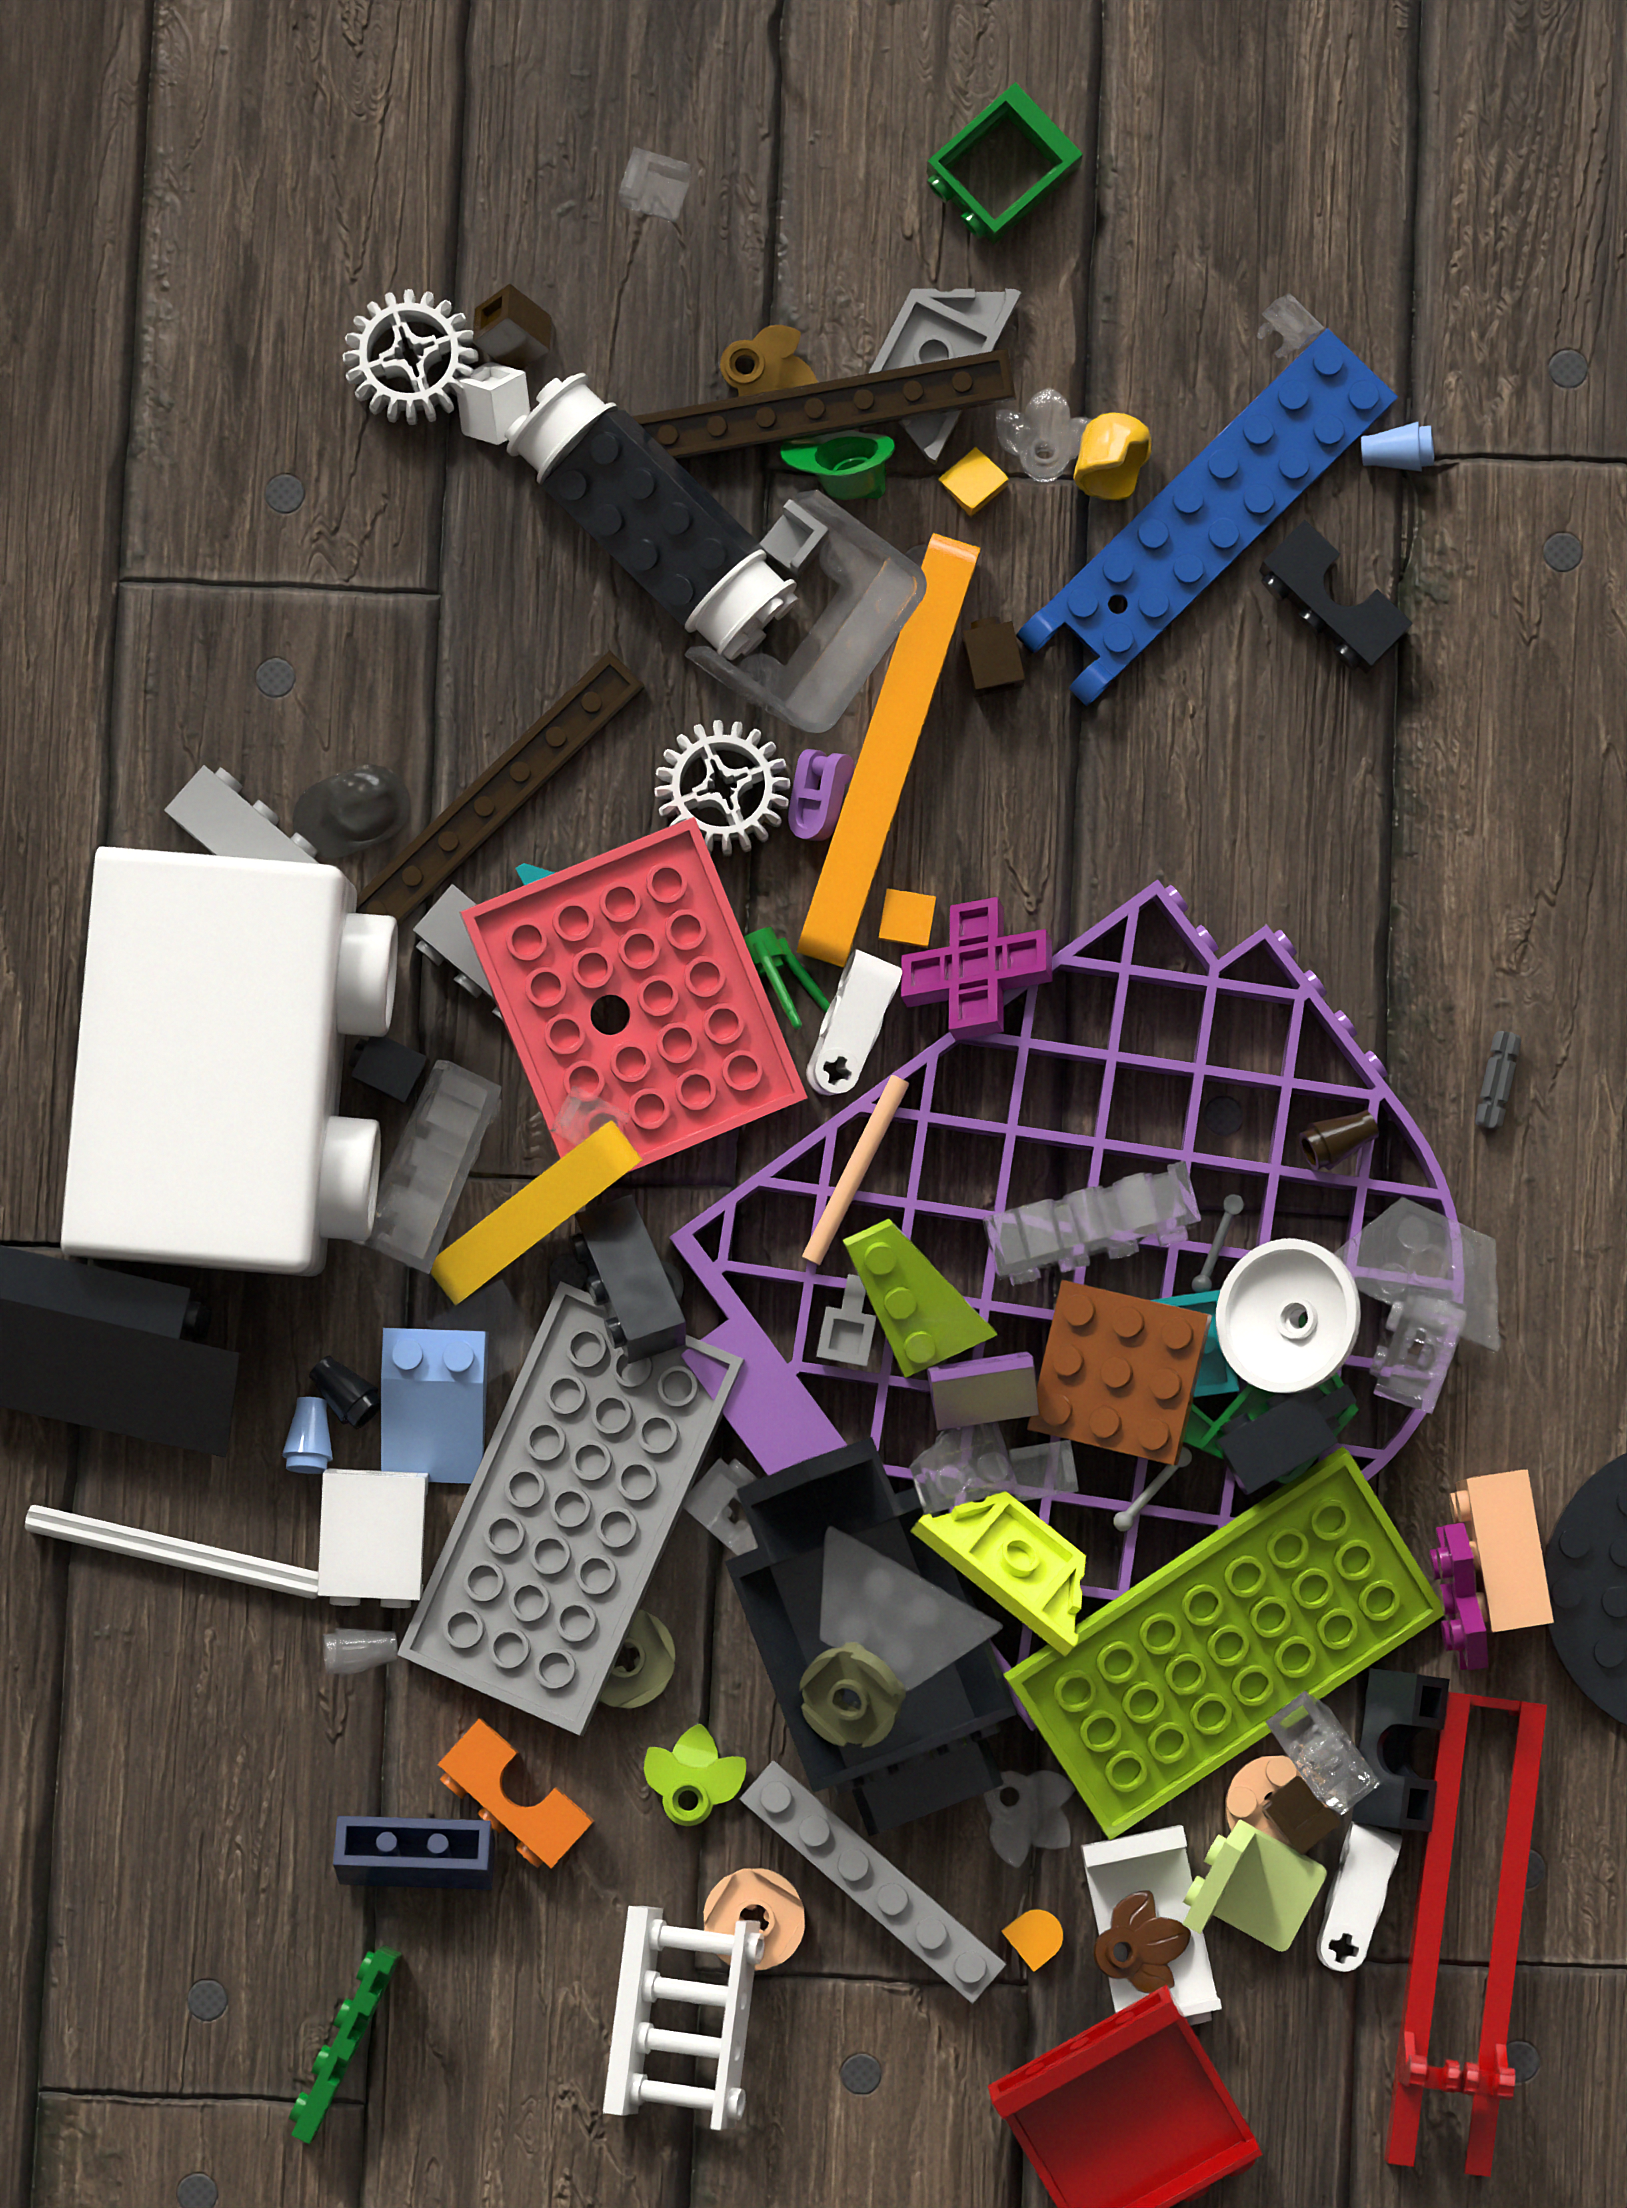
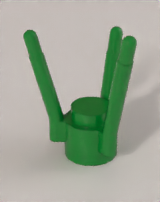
M772 927L759 929L743 937L759 978L768 976L783 1010L795 1030L801 1029L802 1022L778 972L784 967L782 959L825 1013L830 1006L829 1001L793 955L786 938L778 939Z

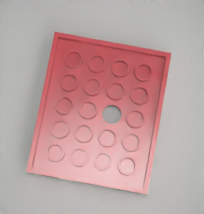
M695 817L459 912L559 1160L610 1120H613L643 1159L630 1170L633 1171L808 1098ZM605 995L620 997L625 1001L629 1009V1020L626 1027L614 1035H606L599 1032L591 1021L590 1014L593 1004Z

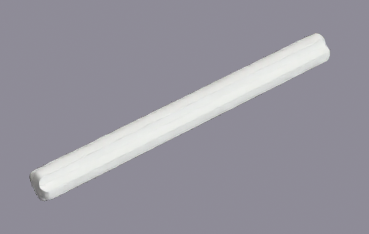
M38 1505L30 1506L25 1520V1529L29 1532L310 1599L318 1597L319 1572Z

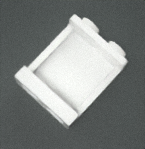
M326 1469L323 1473L318 1595L330 1596V1604L343 1606L360 1605V1597L381 1598L380 1606L388 1608L411 1607V1600L421 1599L423 1595L422 1567L425 1500L428 1494L429 1473Z

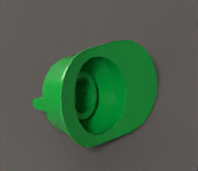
M852 430L787 441L780 448L782 460L787 465L800 471L816 474L825 492L834 499L840 500L881 498L886 490V460L891 457L895 450L893 440L886 435L866 434Z

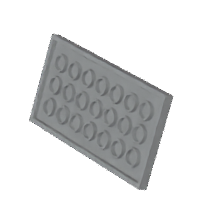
M560 1281L397 1655L575 1734L584 1736L722 1419V1411L745 1360L686 1335V1345L628 1364L622 1347L614 1349L609 1341L604 1320L609 1319L604 1304L596 1307L589 1293ZM689 1348L730 1364L714 1401L680 1356Z

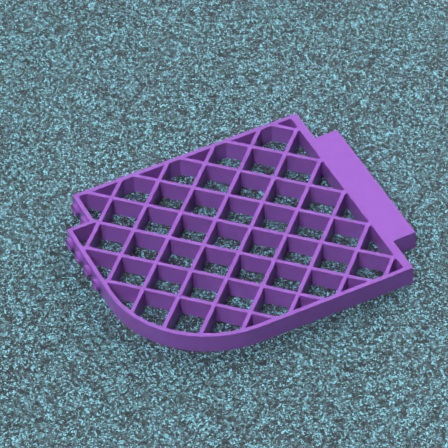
M1157 879L1052 956V975L1061 970L1117 979L1107 1050L1030 1038L1037 990L1040 984L1007 989L1004 991V1010L1026 995L1020 1037L995 1033L955 1041L949 1032L891 1074L907 1082L926 1068L920 1111L898 1107L891 1120L893 1122L917 1125L907 1198L856 1191L851 1204L904 1212L901 1232L909 1240L911 1239L914 1213L991 1225L981 1298L964 1297L965 1300L987 1322L989 1314L1052 1323L1055 1310L991 1301L1002 1227L1079 1238L1072 1282L1084 1284L1090 1240L1165 1251L1159 1294L1160 1299L1172 1297L1178 1253L1207 1258L1212 1244L1180 1240L1191 1167L1265 1178L1255 1248L1270 1242L1279 1180L1353 1191L1342 1262L1350 1272L1353 1280L1447 1294L1441 1338L1432 1367L1349 1355L1341 1368L1426 1380L1412 1410L1394 1436L1381 1450L1337 1443L1323 1451L1314 1461L1315 1465L1343 1446L1349 1451L1352 1458L1370 1461L1360 1470L1368 1481L1402 1448L1426 1415L1443 1382L1455 1348L1462 1314L1464 1269L1462 1241L1456 1210L1445 1176L1427 1140L1410 1114L1383 1080L1388 1075L1385 1067L1372 1051L1369 1050L1364 1054L1353 1040V1037L1357 1035V1031L1347 1016L1341 1010L1334 1014L1322 997L1327 994V991L1317 976L1311 970L1303 973L1292 957L1297 954V951L1287 936L1281 930L1273 933L1266 924L1218 960L1214 955V952L1219 949L1216 942L1202 925L1195 929L1183 912L1188 910V906L1179 892L1172 885L1164 888ZM1154 901L1206 970V976L1131 965L1139 911ZM1125 922L1119 963L1078 957ZM1261 945L1294 989L1218 977ZM1128 981L1204 992L1193 1063L1118 1052ZM1216 994L1291 1005L1280 1076L1206 1065ZM1304 1003L1369 1089L1293 1078ZM959 1043L1017 1052L1007 1124L930 1112L937 1060ZM1028 1054L1104 1065L1094 1137L1017 1125ZM1116 1067L1191 1078L1181 1150L1105 1139ZM891 1075L669 1237L671 1243L728 1319L700 1341L745 1360L722 1413L767 1476L803 1460L847 1446L797 1376L800 1374L878 1386L870 1436L874 1440L877 1451H879L888 1388L931 1394L929 1381L890 1375L893 1351L886 1337L880 1374L802 1362L813 1288L845 1292L846 1278L816 1274L817 1265L808 1260L806 1272L729 1261L737 1206L758 1190L816 1198L812 1237L826 1208L827 1200H830L836 1188L830 1187L829 1183L837 1133L859 1116L871 1117ZM1203 1080L1278 1091L1268 1163L1193 1152ZM1291 1093L1365 1104L1364 1110L1371 1113L1376 1124L1380 1103L1415 1153L1431 1188L1369 1179L1374 1140L1359 1149L1355 1176L1282 1166L1281 1160ZM927 1127L1004 1138L994 1211L916 1200ZM1015 1140L1091 1151L1081 1224L1004 1213ZM825 1142L819 1185L776 1178ZM1103 1153L1178 1165L1168 1238L1092 1226ZM1366 1193L1436 1204L1446 1246L1448 1280L1356 1266ZM724 1216L718 1259L712 1262L695 1237ZM1222 1246L1218 1260L1239 1262L1252 1250ZM731 1274L803 1285L792 1361L787 1364L723 1277L724 1275ZM985 1341L973 1346L971 1360L983 1358ZM689 1348L680 1356L714 1401L730 1364ZM1341 1368L1337 1371L1339 1377L1341 1375ZM1238 1374L1239 1391L1234 1392L1233 1401L1249 1384ZM973 1425L961 1427L954 1475L883 1464L887 1477L952 1487L948 1513L955 1506L961 1505L963 1488L996 1494L1007 1491L1012 1496L1040 1500L1037 1517L1048 1525L1051 1502L1115 1512L1126 1511L1143 1493L1148 1459L1139 1456L1135 1458L1129 1502L1053 1490L1061 1437L1049 1435L1042 1488L965 1477ZM1224 1461L1217 1515L1146 1504L1133 1518L1132 1528L1124 1533L1116 1590L1080 1585L1082 1596L1113 1601L1129 1590L1140 1515L1215 1527L1214 1532L1234 1520L1235 1518L1230 1517L1235 1478L1226 1462ZM1023 1622L1021 1624L1016 1665L1029 1657L1032 1629ZM988 1637L1003 1676L1004 1673L1012 1668ZM1004 1678L1016 1712L1030 1731L1036 1729L1035 1724Z

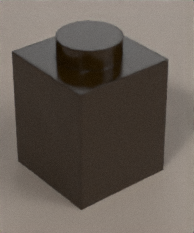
M988 617L970 623L971 629L963 631L962 643L974 698L1023 688L1025 677L1013 621L1001 623L1000 617Z

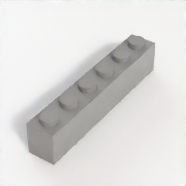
M774 1759L740 1797V1800L972 2004L1006 1965L999 1956Z

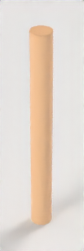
M891 1075L802 1255L804 1259L820 1266L909 1086V1083L905 1080Z

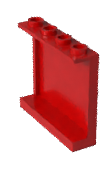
M1167 1984L988 2085L992 2104L1001 2119L1005 2118L1057 2208H1169L1182 2200L1190 2202L1200 2198L1208 2192L1211 2187L1210 2184L1226 2175L1233 2177L1246 2172L1254 2165L1255 2159L1263 2155L1254 2133Z

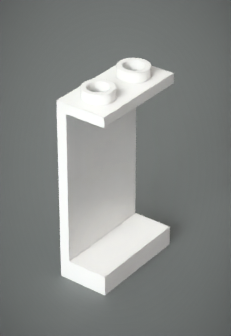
M1182 1825L1080 1846L1099 1935L1110 1929L1113 1908L1130 1894L1144 1890H1150L1153 1894L1156 1918L1167 1917L1181 1923L1184 1922L1191 1907L1184 1904L1183 1901L1193 1882L1185 1849L1187 1843ZM1190 1929L1191 1937L1185 1951L1177 1959L1167 1963L1172 1971L1175 1986L1169 1990L1189 2024L1194 2025L1211 2021L1210 2011L1219 2010L1222 2007L1220 1998L1216 1995L1203 1931L1199 1934ZM1121 1943L1115 1945L1113 1950L1115 1958L1120 1962H1124L1128 1954L1126 1947ZM1108 1977L1115 2013L1149 1995L1137 1991L1126 1978L1114 1979Z

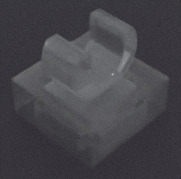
M1289 293L1276 299L1263 312L1262 315L1269 322L1259 328L1257 337L1262 340L1270 335L1273 330L1280 332L1284 341L1282 347L1276 351L1275 355L1281 358L1291 353L1295 348L1299 349L1312 342L1324 327Z

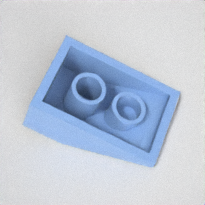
M383 1328L381 1471L429 1473L428 1482L472 1484L484 1456L489 1332Z

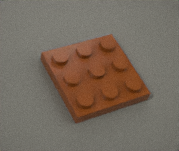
M1062 1280L1036 1389L1039 1415L1030 1416L1027 1429L1171 1465H1178L1212 1315Z

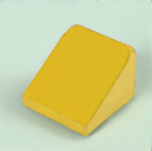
M975 447L944 473L938 481L964 511L972 517L1008 486L1009 478Z

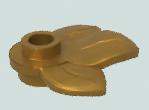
M784 325L768 326L760 331L752 341L739 340L730 344L723 352L720 360L723 378L730 386L738 389L739 397L818 383L810 367L800 358L793 355L800 341V331ZM742 357H749L755 363L754 370L746 375L740 374L736 370V363Z

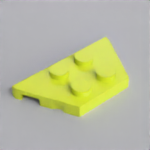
M1007 1491L988 1496L981 1503L968 1502L955 1506L950 1513L932 1518L931 1514H927L919 1519L911 1530L913 1534L1065 1657L1078 1642V1634L1074 1633L1076 1614L1081 1609L1082 1590L1080 1588V1580L1084 1576L1086 1555Z

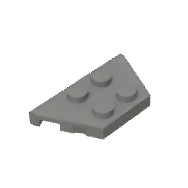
M911 289L869 373L993 351L1021 297V292L1016 289H1005V292H975V289H954L950 292H940L937 289ZM963 410L898 422L928 462L936 464Z

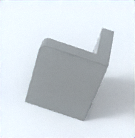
M789 499L783 506V515L760 544L765 548L763 551L766 552L768 557L798 579L829 541V529Z

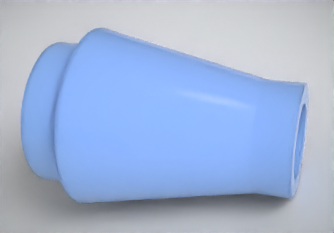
M1415 422L1375 435L1361 436L1363 466L1375 465L1421 472L1422 466H1434L1431 426L1419 427V422Z
M317 1397L297 1398L296 1411L282 1456L287 1459V1470L304 1474H321L326 1471L327 1462L333 1460L326 1412L327 1401L325 1399Z

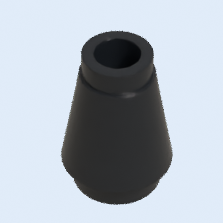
M330 1355L320 1360L311 1370L309 1378L315 1383L343 1425L349 1423L354 1429H359L367 1424L380 1410L381 1397L377 1395L378 1388L340 1362L335 1361Z

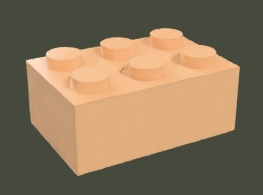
M1528 1469L1473 1477L1456 1482L1457 1492L1449 1494L1451 1514L1454 1523H1464L1474 1557L1476 1596L1486 1633L1554 1623Z

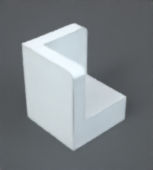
M489 361L474 369L475 374L471 376L463 375L456 379L463 387L462 393L457 394L463 434L499 445L508 440L504 436L507 429L522 415L528 417L530 414L525 372Z

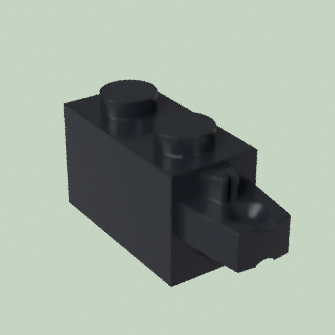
M1348 1384L1323 1397L1318 1386L1309 1391H1302L1297 1395L1295 1393H1278L1264 1401L1269 1409L1266 1413L1251 1421L1247 1412L1222 1425L1220 1429L1224 1437L1214 1443L1246 1496L1337 1444L1338 1441L1332 1431L1340 1427V1424L1334 1415L1358 1401Z

